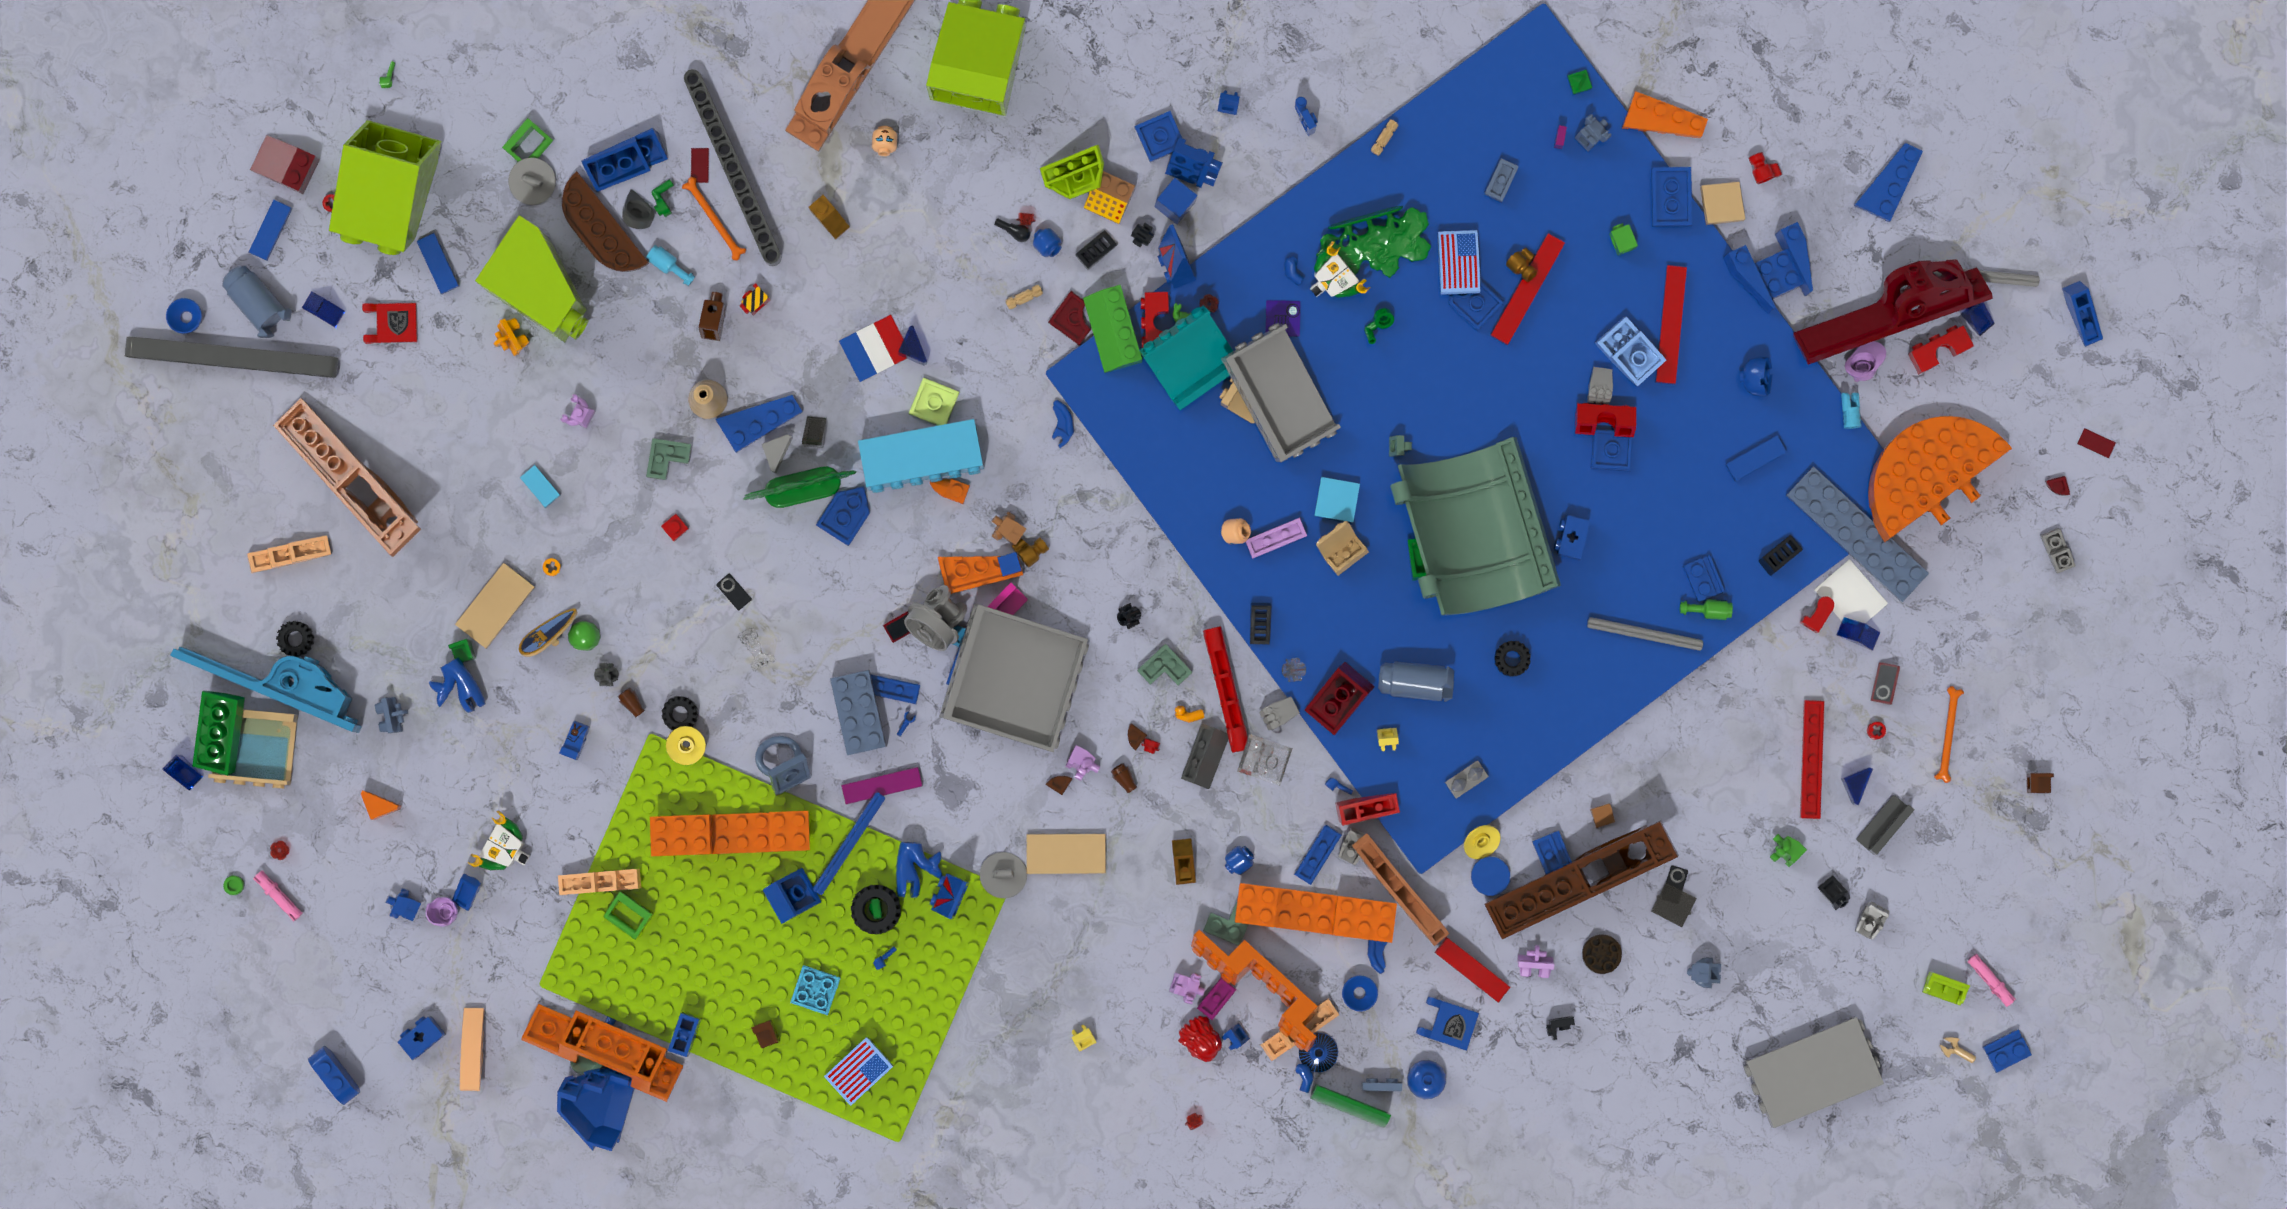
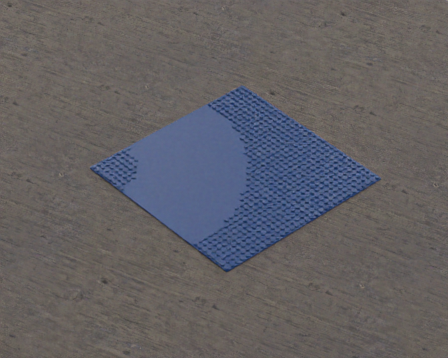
M1546 4L1539 5L1190 265L1196 280L1177 288L1173 287L1172 282H1166L1153 291L1168 292L1169 314H1160L1155 317L1153 324L1156 329L1160 331L1169 330L1175 325L1176 322L1173 319L1175 303L1177 305L1181 304L1182 308L1180 311L1187 312V314L1191 313L1195 308H1200L1204 305L1210 311V316L1233 351L1236 350L1235 346L1242 342L1247 344L1252 341L1251 337L1260 332L1265 333L1266 300L1300 301V336H1289L1334 423L1341 426V428L1336 430L1337 434L1330 438L1324 437L1320 439V444L1312 448L1308 446L1303 449V454L1295 458L1291 456L1282 462H1276L1256 423L1251 424L1221 406L1222 399H1220L1222 392L1225 388L1229 390L1232 385L1230 376L1179 410L1142 354V363L1104 373L1094 336L1046 371L1048 379L1286 697H1292L1300 712V716L1360 796L1368 797L1396 793L1400 813L1379 817L1378 820L1419 874L1426 872L1462 845L1468 834L1475 828L1490 824L1849 555L1786 496L1813 466L1873 521L1868 499L1869 481L1873 467L1883 451L1882 446L1862 420L1861 428L1844 429L1841 392L1818 362L1807 364L1794 340L1793 329L1778 309L1775 308L1770 313H1767L1758 304V301L1744 289V286L1731 275L1723 257L1733 250L1713 224L1706 225L1704 212L1693 197L1692 226L1652 227L1651 168L1669 166L1642 131L1630 128L1622 129L1627 114L1626 109ZM1587 70L1592 89L1573 95L1567 76ZM1590 114H1593L1592 117H1596L1598 122L1602 119L1607 121L1608 125L1605 129L1609 131L1608 134L1611 133V137L1605 142L1599 140L1591 150L1587 151L1575 137L1586 126L1585 119ZM1389 120H1394L1398 123L1396 131L1393 132L1387 145L1383 147L1379 156L1373 154L1371 148L1377 143L1376 140L1383 129L1386 128ZM1559 125L1567 127L1562 149L1554 148ZM1501 158L1519 166L1502 203L1484 195ZM1395 206H1403L1401 210L1392 213L1393 217L1398 219L1403 217L1405 212L1411 207L1418 209L1420 213L1426 212L1429 225L1420 234V237L1426 239L1431 245L1426 259L1411 262L1409 259L1400 257L1398 259L1399 269L1391 278L1384 275L1382 270L1377 271L1371 268L1369 261L1363 260L1358 273L1355 275L1359 282L1363 279L1367 280L1363 284L1365 288L1371 287L1363 294L1358 293L1350 297L1337 298L1335 296L1331 297L1327 291H1324L1316 297L1310 290L1318 282L1314 276V266L1317 260L1316 254L1321 250V238L1326 234L1340 237L1345 231L1343 227L1331 230L1328 229V226ZM1384 215L1371 220L1373 225L1384 227L1388 217ZM1366 221L1352 225V232L1359 236L1366 234L1369 230ZM1394 222L1395 228H1398V223ZM1623 223L1626 226L1629 224L1638 247L1618 256L1609 233L1613 231L1612 227ZM1477 230L1480 280L1505 302L1479 331L1449 305V294H1441L1438 232ZM1549 233L1565 242L1509 344L1506 345L1492 337L1491 334L1523 279L1521 274L1513 273L1506 266V263L1514 253L1521 252L1524 248H1527L1536 256ZM1347 235V239H1343V247L1348 245L1350 241L1349 235ZM1352 236V240L1357 241V238ZM1336 240V245H1339L1340 240ZM1290 256L1297 258L1296 272L1305 278L1299 286L1285 275L1284 262ZM1667 265L1687 267L1676 384L1655 382L1656 369L1639 386H1636L1610 361L1595 342L1619 320L1627 317L1659 350ZM1141 301L1128 310L1139 350L1142 349V337H1146L1145 329H1141V317H1145V309H1141ZM1382 308L1391 310L1394 316V323L1388 328H1376L1373 330L1376 342L1369 344L1364 331L1365 326L1374 321L1373 316L1377 310ZM1769 357L1771 360L1772 369H1769L1770 375H1772V387L1768 396L1752 395L1745 389L1744 382H1740V371L1744 370L1746 363L1753 358ZM1593 367L1612 369L1613 391L1609 405L1636 407V430L1632 445L1631 471L1591 469L1593 435L1575 434L1577 403H1587L1588 385ZM1604 422L1596 426V429L1614 430L1612 425ZM1400 435L1404 436V442H1412V450L1404 451L1403 456L1389 457V437ZM1778 435L1787 453L1741 479L1734 481L1725 464ZM1511 437H1516L1561 586L1491 609L1458 615H1441L1436 596L1423 599L1418 580L1412 581L1407 540L1416 538L1406 504H1395L1390 485L1402 481L1398 465L1423 464L1446 460L1476 452ZM1321 477L1360 484L1353 523L1349 522V524L1369 553L1339 576L1327 564L1316 546V543L1323 535H1327L1334 530L1336 525L1344 522L1314 516ZM1567 515L1591 521L1581 560L1557 555L1558 550H1555L1557 538L1561 539L1562 531L1559 530L1561 520L1565 519ZM1241 518L1249 524L1251 529L1249 538H1252L1300 518L1307 537L1252 559L1246 542L1242 544L1226 543L1221 535V529L1226 520ZM1574 533L1567 535L1570 538L1569 542L1576 540ZM1791 535L1803 550L1770 576L1761 566L1759 560ZM1788 543L1785 544L1792 553L1795 552ZM1780 548L1779 550L1787 558L1788 556L1786 555V553ZM1774 553L1773 555H1774V556L1776 557V559L1781 563L1782 561H1781V560L1777 557V555ZM1709 555L1711 556L1725 592L1708 599L1727 600L1728 603H1732V618L1716 620L1706 619L1703 613L1686 612V615L1680 613V602L1687 601V604L1703 605L1707 600L1697 602L1683 568L1684 565ZM1251 603L1271 604L1270 644H1250ZM1255 610V613H1266V610ZM1590 617L1700 639L1703 640V648L1699 651L1587 627V622ZM1255 618V621H1266V618ZM1255 626V629H1266V626ZM1254 634V637H1266V634ZM1519 641L1529 649L1531 662L1529 668L1521 675L1506 676L1495 665L1494 657L1496 651L1505 642ZM1510 651L1506 654L1505 661L1509 666H1517L1520 662V656L1517 652ZM1395 661L1445 666V668L1449 666L1455 671L1453 697L1444 702V699L1442 701L1382 694L1378 689L1380 667L1385 662L1394 663ZM1346 662L1374 685L1375 688L1339 731L1333 735L1304 710L1338 667ZM1397 728L1399 744H1396V749L1393 750L1392 745H1385V751H1382L1378 743L1377 730ZM1478 760L1489 777L1455 799L1445 782Z

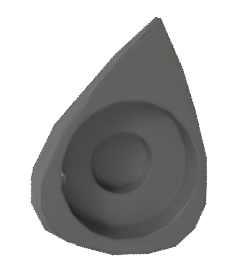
M632 189L630 190L624 203L622 218L628 227L635 229L649 228L653 222L654 212L641 196Z

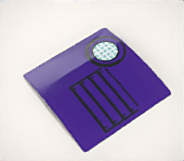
M1266 300L1265 333L1269 331L1268 328L1279 323L1287 325L1288 328L1285 331L1288 336L1299 337L1300 301Z

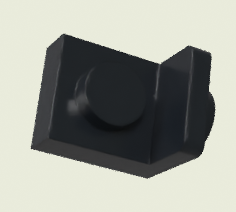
M1833 875L1818 887L1819 891L1832 904L1835 910L1843 908L1848 904L1850 899L1848 891Z
M1567 1016L1550 1019L1549 1024L1546 1025L1548 1037L1551 1036L1552 1040H1557L1556 1028H1559V1031L1571 1029L1570 1025H1575L1574 1017Z

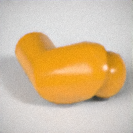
M1177 706L1175 708V716L1179 720L1191 723L1204 718L1202 709L1187 712L1184 706Z

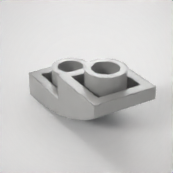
M2057 528L2040 535L2056 573L2076 566L2070 549L2066 546L2061 529Z

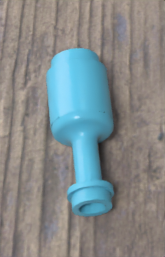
M654 245L646 256L649 262L663 273L667 274L672 271L683 279V284L689 286L695 279L693 273L688 274L676 265L677 258L661 246Z

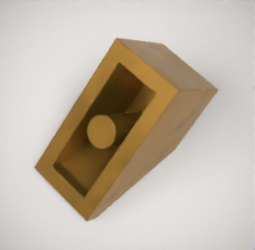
M824 195L808 207L835 240L850 228Z
M1191 838L1172 840L1176 885L1196 883Z

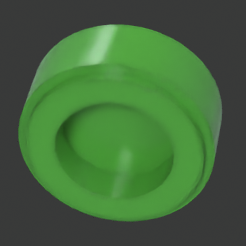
M239 876L227 877L223 884L225 892L229 895L240 894L244 890L243 879Z

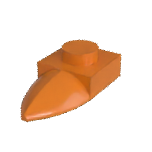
M942 478L941 481L937 482L930 481V485L939 495L964 504L970 485L947 478Z

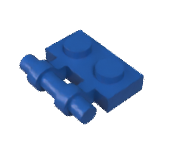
M1298 97L1295 101V110L1304 130L1310 136L1315 133L1318 121L1314 113H1309L1308 109H1306L1307 100L1304 97Z

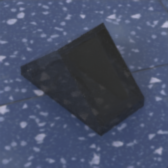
M807 416L802 438V445L804 447L824 448L826 418Z

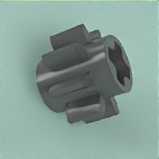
M600 663V668L595 669L594 672L595 680L599 682V686H613V682L618 680V670L613 667V663Z

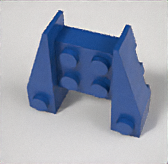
M1798 222L1780 229L1775 234L1782 249L1779 253L1754 263L1745 245L1729 252L1723 257L1731 275L1744 286V289L1758 301V304L1767 313L1776 308L1773 299L1799 287L1804 296L1809 295L1813 291L1807 242Z

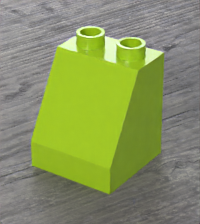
M958 0V4L948 2L926 83L930 100L1006 116L1026 29L1025 18L1019 17L1020 9L1009 5L998 4L996 12L981 9V0Z
M366 120L343 144L329 231L340 234V239L345 243L362 244L363 241L377 244V249L384 254L398 255L401 252H405L416 238L438 164L442 141Z
M519 215L475 282L488 293L564 343L569 336L577 340L589 320L583 317L586 308L550 239L538 227Z

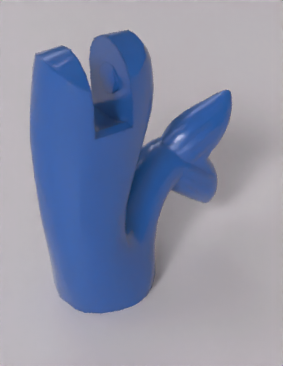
M459 657L440 667L444 676L443 683L429 681L432 690L437 692V704L439 707L442 706L449 693L453 690L455 681L457 683L460 704L467 713L475 710L469 699L471 696L479 707L486 704L478 684Z
M900 843L896 865L898 897H905L906 882L911 883V898L919 896L920 879L914 867V862L929 874L939 879L941 878L942 872L938 867L941 861V852H937L927 859L921 843Z

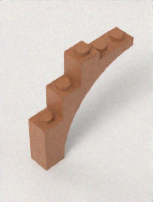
M1367 833L1352 845L1367 868L1434 946L1450 934Z

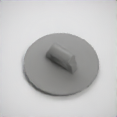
M526 158L517 162L511 169L508 178L509 188L513 196L520 202L529 205H536L546 201L552 195L556 182L552 168L538 158Z
M999 852L989 856L980 869V881L983 888L997 898H1010L1017 895L1024 888L1027 880V871L1024 863L1017 856L1007 852Z

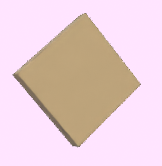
M1739 182L1702 185L1700 187L1706 225L1745 220Z

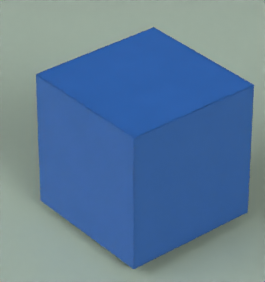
M1174 178L1157 198L1154 207L1178 225L1195 204L1198 195Z

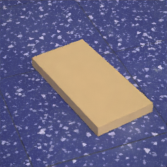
M503 563L455 625L487 649L535 586Z
M1027 834V874L1106 873L1105 834Z

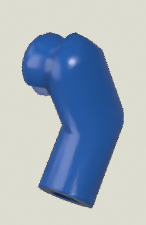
M1298 1064L1295 1071L1297 1074H1300L1303 1080L1300 1091L1309 1093L1314 1076L1309 1066Z

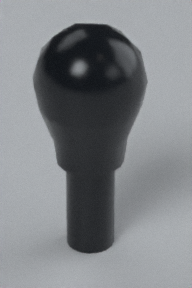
M999 218L996 219L994 225L1006 230L1018 242H1026L1030 238L1028 227L1013 223L1009 224Z

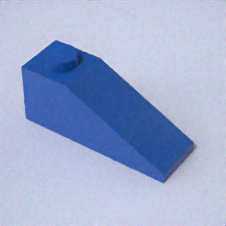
M2081 281L2062 288L2066 305L2084 346L2086 347L2102 340L2103 336L2089 288Z

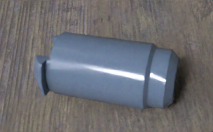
M246 266L233 268L223 278L222 286L227 291V295L259 331L257 334L259 338L275 336L270 328L281 319L283 321L291 320L292 310L290 308L285 309L259 277Z
M1398 661L1394 663L1385 662L1380 667L1378 689L1382 694H1390L1393 697L1442 701L1444 699V702L1453 697L1455 671L1449 666L1445 668V666Z

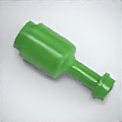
M1707 599L1703 605L1687 604V601L1680 602V613L1686 615V612L1703 613L1706 619L1726 620L1727 618H1732L1733 605L1728 603L1727 600Z

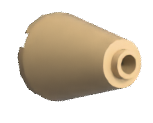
M703 380L696 383L690 390L688 397L689 406L693 413L705 419L718 417L726 408L728 400L723 386L713 380Z

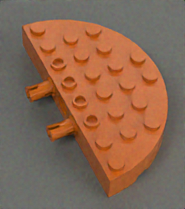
M1940 416L1929 418L1903 430L1883 449L1873 467L1869 481V508H1871L1874 525L1883 541H1888L1927 511L1933 514L1940 523V526L1943 525L1951 517L1948 516L1940 505L1941 501L1957 489L1963 491L1970 503L1981 497V494L1971 484V479L2009 452L2012 447L1989 427L1962 417Z

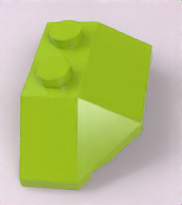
M1095 145L1041 167L1040 171L1046 188L1052 189L1068 199H1073L1101 187L1104 161L1099 145Z

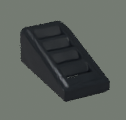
M1104 230L1079 250L1075 256L1089 270L1113 250L1117 244ZM1103 237L1110 244L1108 248L1101 241ZM1097 242L1104 249L1103 252L1095 246ZM1092 247L1098 256L1095 257L1089 249ZM1087 253L1092 261L1089 262L1083 254Z
M1789 535L1762 557L1759 563L1772 576L1803 549ZM1788 543L1795 552L1792 553L1785 544ZM1780 548L1786 553V555L1788 556L1787 558L1779 550ZM1774 553H1775V554L1777 555V557L1782 561L1781 563H1780V562L1776 559V557L1773 555Z
M1251 603L1250 644H1270V603ZM1255 610H1266V613H1255ZM1255 618H1266V621H1255ZM1255 626H1266V629H1255ZM1254 634H1266V637H1254Z

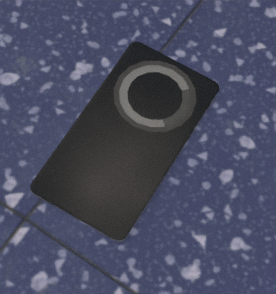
M730 573L716 584L738 611L752 600Z
M1673 865L1670 867L1661 899L1676 904L1679 903L1688 870Z

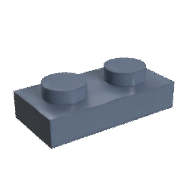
M1501 158L1484 195L1502 203L1519 166Z
M1366 1078V1082H1362V1091H1402V1083L1398 1082V1079L1386 1078V1082H1378V1078Z

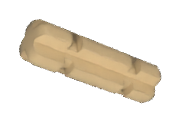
M1389 120L1386 128L1383 129L1376 140L1377 143L1371 148L1373 154L1377 156L1381 154L1383 147L1387 145L1393 132L1396 131L1398 127L1397 122Z
M1036 285L1031 287V290L1027 289L1015 295L1014 298L1006 299L1007 307L1013 309L1018 304L1021 305L1032 300L1033 297L1041 296L1043 294L1041 287Z

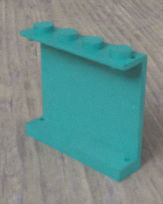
M1204 305L1200 308H1195L1186 318L1179 319L1173 327L1162 331L1159 337L1145 343L1143 348L1139 350L1179 410L1230 376L1221 358L1230 354L1233 350L1210 316V311Z

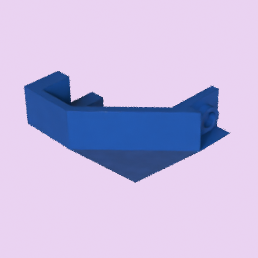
M608 1067L601 1070L598 1068L585 1071L584 1075L573 1077L572 1075L565 1077L557 1091V1112L592 1151L595 1147L612 1151L615 1144L619 1143L635 1089L631 1087L632 1078Z

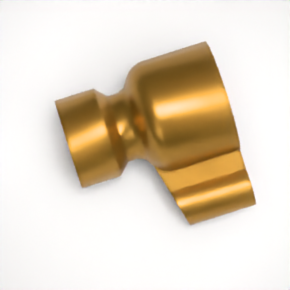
M1524 248L1521 252L1514 253L1506 263V266L1513 273L1521 274L1526 282H1530L1538 273L1533 266H1529L1535 255L1527 248Z
M1040 537L1034 541L1033 545H1029L1023 539H1020L1016 545L1013 544L1011 546L1028 568L1039 560L1041 553L1044 554L1049 550L1046 543Z

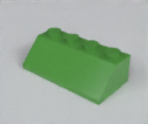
M1121 285L1103 289L1084 297L1083 300L1104 373L1142 363V357Z

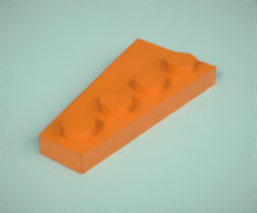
M1635 91L1622 129L1630 128L1645 132L1653 131L1660 134L1669 133L1676 136L1701 138L1708 119Z
M1001 556L938 557L944 585L950 588L951 594L1023 576V572L1003 577L997 558Z

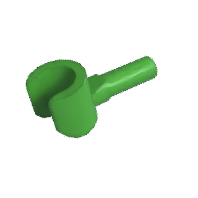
M391 61L387 77H380L379 83L381 88L392 87V73L395 62Z

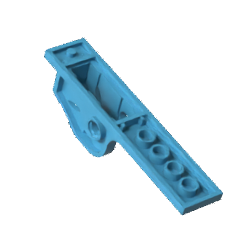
M184 647L173 649L170 655L351 732L359 733L362 728L361 725L357 724V719L345 716L353 698L345 689L342 690L331 678L332 675L319 665L320 661L305 656L304 659L294 656L283 657L273 665L270 674L264 680H261ZM293 678L294 684L290 686L289 682ZM326 687L330 688L331 692H327Z

